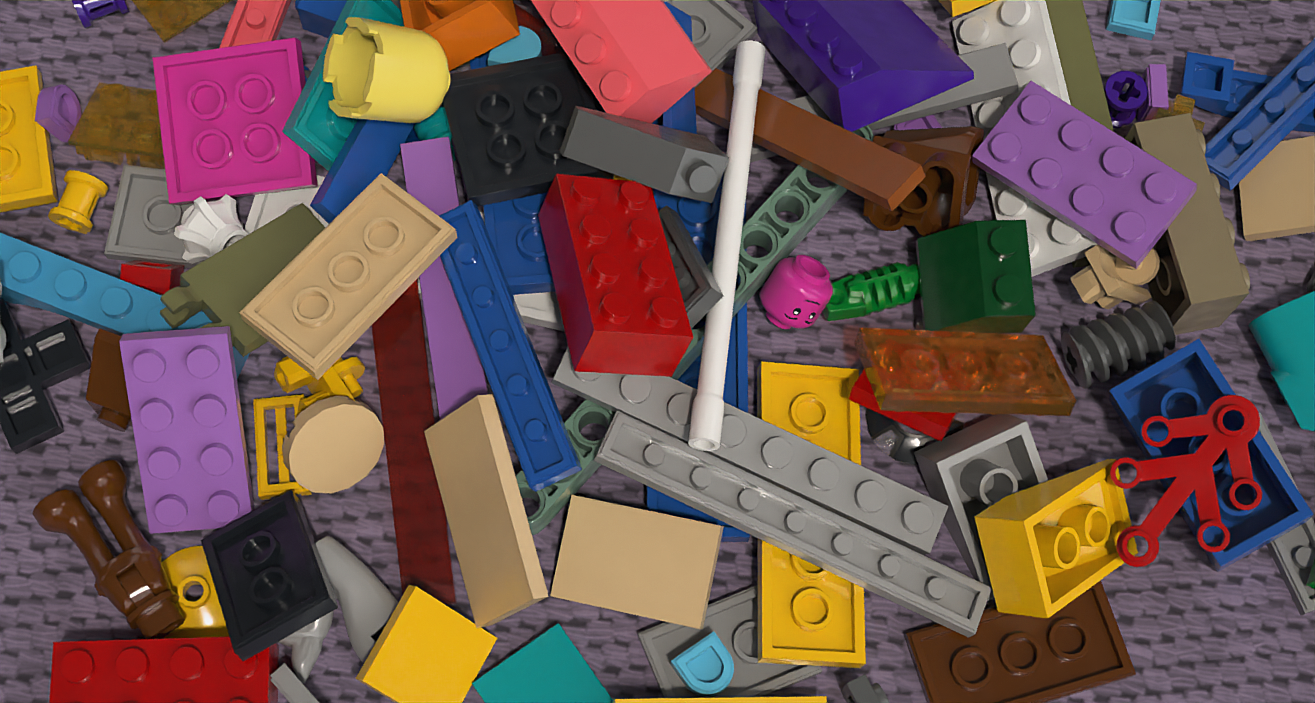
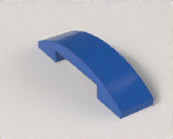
M1187 52L1184 61L1180 98L1204 110L1233 118L1274 77L1233 70L1234 60ZM1315 108L1293 131L1315 132Z

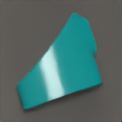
M1315 291L1262 314L1250 322L1248 327L1272 370L1270 374L1289 410L1292 411L1300 428L1315 432Z

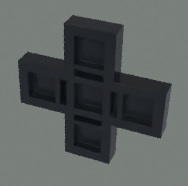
M2 298L0 299V322L5 330L6 345L3 350L4 362L0 363V425L10 448L18 454L64 432L45 389L90 369L91 364L69 319L23 339L9 305Z

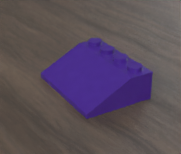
M752 0L757 31L761 41L833 123L848 131L858 130L974 79V71L902 0Z

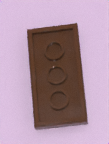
M1101 580L1049 618L998 612L997 607H993L983 611L976 634L969 638L941 624L909 632L904 636L927 703H1048L1136 675Z

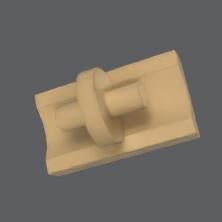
M1095 245L1084 253L1090 265L1070 277L1078 294L1085 303L1092 304L1097 301L1102 308L1108 310L1123 300L1140 305L1152 298L1147 289L1139 285L1150 282L1156 276L1159 270L1160 259L1156 250L1152 248L1137 269H1135L1105 248Z

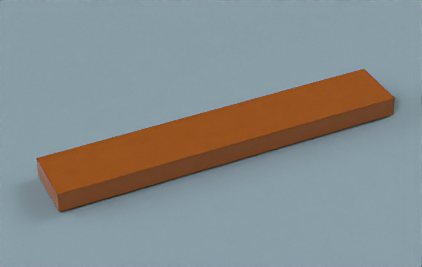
M715 68L695 87L696 114L728 130L734 93L732 75ZM759 89L752 142L890 211H893L926 177L921 164Z

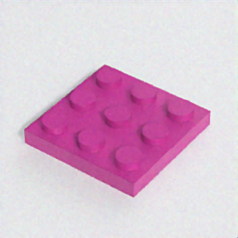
M294 37L152 58L169 204L183 205L194 203L193 201L200 196L206 201L220 200L225 194L235 198L318 187L315 159L282 132L306 84L302 47L299 39Z

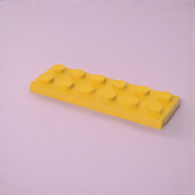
M761 361L757 368V418L861 465L860 405L849 400L852 387L859 377V369ZM758 538V663L861 668L866 664L864 588Z

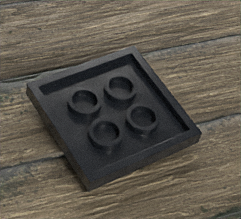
M566 52L450 74V86L444 96L442 107L467 201L472 200L477 206L546 193L549 191L556 174L614 179V174L564 157L560 153L575 106L597 111L589 86Z

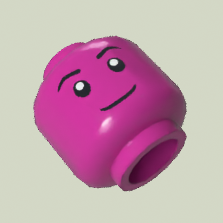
M797 255L796 257L781 259L766 280L759 294L761 303L766 309V316L770 322L782 329H790L791 327L804 329L812 326L833 294V287L829 280L830 274L826 267L807 255Z

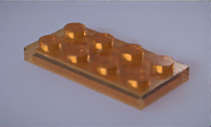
M859 328L854 342L880 410L1070 416L1076 403V399L1043 335Z

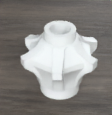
M227 194L218 201L207 202L201 196L194 200V205L190 206L182 216V225L175 227L174 232L177 238L183 239L186 247L182 258L191 264L208 259L249 234L243 229V222L238 220L236 200Z

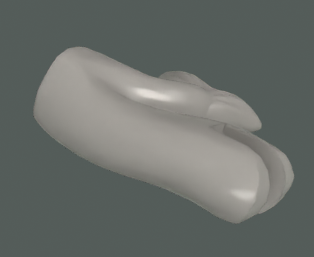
M326 536L315 544L335 599L339 600L350 643L356 655L364 663L376 643L372 636L387 624L399 602L362 561L333 537ZM334 611L278 642L292 648V667L295 675L302 683L307 681L319 657L323 640L327 636L332 624Z

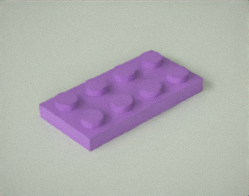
M1033 81L1028 83L972 155L975 165L1135 269L1151 251L1197 189V184Z
M230 326L123 334L119 343L149 533L224 528L254 511Z

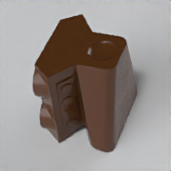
M967 126L888 130L883 137L874 135V143L921 164L926 177L893 211L864 198L863 216L869 217L870 221L877 228L884 231H896L904 225L916 227L919 234L923 237L961 226L963 224V216L969 212L976 200L980 167L973 163L972 155L983 142L984 129Z

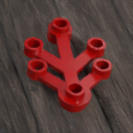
M1227 395L1217 399L1205 415L1170 420L1163 416H1152L1144 422L1141 430L1142 438L1152 447H1163L1173 438L1208 436L1193 454L1135 461L1132 458L1125 457L1116 460L1111 466L1110 476L1113 483L1123 489L1133 488L1142 481L1176 477L1141 525L1129 526L1118 536L1117 552L1125 563L1134 567H1143L1154 561L1159 552L1157 538L1193 491H1195L1200 527L1197 531L1199 545L1209 552H1219L1227 547L1230 541V533L1221 521L1212 466L1226 448L1234 482L1228 492L1230 502L1240 510H1251L1259 505L1262 500V490L1253 479L1248 442L1256 436L1259 430L1260 416L1257 408L1251 401L1242 396ZM1236 411L1241 414L1243 418L1242 427L1237 431L1226 429L1223 425L1225 413ZM1161 422L1166 425L1168 429L1166 439L1156 442L1148 437L1147 428L1151 423ZM1129 463L1135 467L1137 475L1134 481L1122 483L1117 479L1116 469L1120 464ZM1242 484L1250 485L1255 491L1254 501L1247 505L1239 503L1235 498V490ZM1210 526H1217L1223 532L1222 543L1215 547L1207 545L1203 540V532ZM1134 536H1141L1148 542V550L1142 556H1134L1127 549L1128 541Z

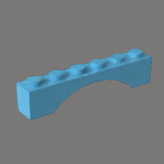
M0 233V279L2 283L0 299L3 298L4 301L60 314L120 336L127 333L196 329L208 323H213L204 312L200 311L182 325L172 329L160 315V311L166 307L160 300L161 295ZM233 346L236 376L238 378L249 354L243 357Z

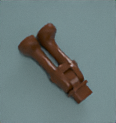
M116 460L100 462L87 470L79 479L78 484L84 496L101 515L123 552L117 557H114L93 522L89 509L77 492L64 489L46 496L36 505L33 515L45 531L66 534L76 544L96 579L94 586L98 591V595L109 599L118 611L127 618V623L131 629L139 628L145 639H162L185 621L175 605L179 600V596L175 591L171 590L168 577L161 563L162 553L157 547L151 546L128 509L125 501L127 488L125 470L120 462Z

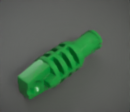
M895 262L889 264L888 267L881 266L877 267L876 270H866L863 274L855 273L831 283L833 294L824 308L823 314L827 321L864 317L871 315L872 312H882L886 308L892 309L896 308L897 305L910 304L914 300L915 295L920 294L918 264L907 266L904 263Z

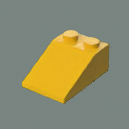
M1106 459L1008 495L974 517L998 612L1049 618L1125 563L1118 555L1116 544L1120 533L1132 525L1124 490L1116 486L1110 476L1111 466L1116 459ZM1117 467L1116 477L1120 482H1122L1119 473V468ZM1132 537L1127 543V549L1135 556L1138 551L1135 538Z

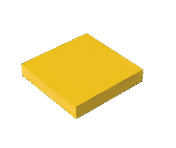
M408 585L355 679L395 703H462L495 644L497 637L481 627L476 628L475 623L417 586Z

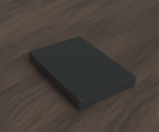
M292 490L201 540L233 650L242 661L247 660L338 608L299 498Z

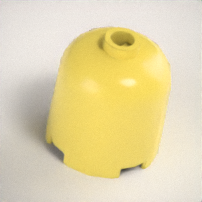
M348 17L345 21L348 26L344 33L331 36L325 54L323 81L332 83L335 99L328 101V104L337 116L389 122L420 123L434 114L442 104L451 80L448 59L443 47L430 34L421 30L371 19Z

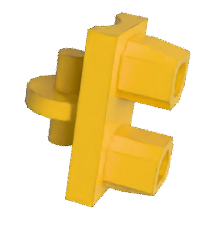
M286 356L276 363L274 377L286 393L305 385L308 387L312 396L299 401L298 412L300 413L316 401L333 396H347L355 401L354 398L363 392L357 379L363 375L365 366L358 357H351L345 360L340 357L317 380Z

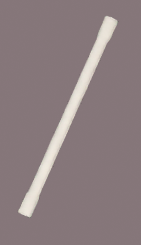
M751 40L740 42L736 49L733 73L734 93L726 151L729 160L723 175L711 273L724 296L706 314L697 395L693 400L688 444L690 447L701 451L719 449L725 406L723 391L758 91L762 85L765 47L761 43Z

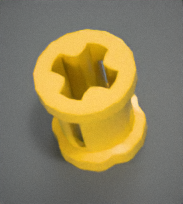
M69 170L64 177L67 185L57 207L50 210L48 217L52 222L61 227L87 234L93 226L90 218L98 199L105 197L109 188L103 181L92 175Z

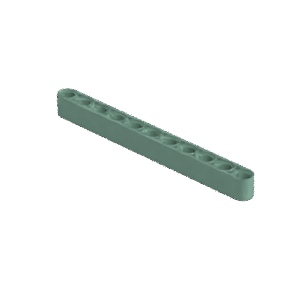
M868 125L853 131V133L873 142L874 136ZM798 165L742 227L736 279L737 289L735 290L732 318L764 284L777 263L790 255L848 189ZM819 177L826 180L830 185L825 188H817L811 185L808 180ZM790 211L796 214L799 220L792 223L784 222L776 214ZM757 245L765 248L769 254L765 257L755 258L748 255L744 249ZM713 260L707 265L711 273ZM705 325L699 329H691L693 339L671 378L678 380L702 353ZM586 399L564 423L582 467L581 471L536 492L529 487L523 469L516 475L522 499L532 498L540 504L538 511L534 515L527 517L532 535L542 531L568 503L571 495H575L602 465L593 460L603 438L596 441L587 440L580 432L586 425L592 423L600 424L608 429L615 412Z

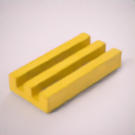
M304 394L253 399L258 497L260 500L281 496L290 490L295 494H301V496L312 495L310 490L300 486L297 482H290V472L283 462L282 451L285 435L288 436L286 408L294 407L296 418L299 415V401L305 399ZM275 409L279 484H270L266 410Z

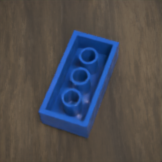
M1197 339L1110 389L1109 401L1145 458L1150 460L1193 454L1208 435L1173 438L1163 447H1152L1143 440L1141 434L1142 426L1148 418L1163 416L1170 420L1205 415L1217 399L1236 394L1200 339ZM1229 411L1223 416V425L1230 431H1237L1243 425V418L1238 412ZM1154 422L1148 426L1147 435L1151 440L1160 442L1166 439L1168 429L1165 424ZM1259 430L1256 436L1248 442L1253 479L1262 490V500L1257 507L1251 510H1240L1230 502L1228 492L1234 482L1226 448L1212 466L1221 521L1230 533L1229 544L1222 551L1209 552L1203 549L1217 572L1306 523L1314 515ZM1176 477L1159 480L1165 490H1167ZM1242 484L1235 490V498L1243 505L1250 504L1255 499V491L1250 485ZM1193 491L1181 506L1179 512L1197 539L1200 521L1195 491ZM1210 526L1204 530L1203 540L1209 546H1218L1223 541V532L1217 526Z

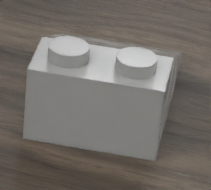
M1005 412L995 414L943 438L942 441H937L914 452L930 497L949 506L943 522L973 578L991 587L987 601L993 599L994 594L974 517L1008 495L1048 481L1027 421Z

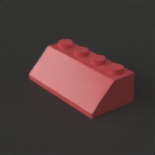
M531 0L606 113L652 124L712 72L663 0Z

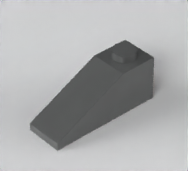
M575 106L560 149V153L564 157L636 181L668 194L709 203L713 202L729 157L705 136Z

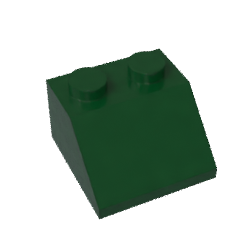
M1026 220L974 221L917 239L916 250L924 335L1022 333L1036 316Z

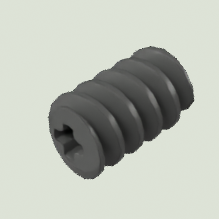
M1156 301L1145 303L1141 309L1138 307L1128 308L1123 315L1120 313L1110 314L1105 321L1102 319L1091 320L1087 327L1084 325L1073 326L1069 333L1064 331L1061 335L1062 351L1068 369L1084 389L1089 388L1092 384V371L1102 383L1107 382L1110 378L1109 366L1112 367L1118 376L1123 377L1128 373L1127 360L1130 361L1136 370H1144L1146 367L1145 354L1155 364L1164 359V348L1173 350L1176 343L1175 332L1168 314Z

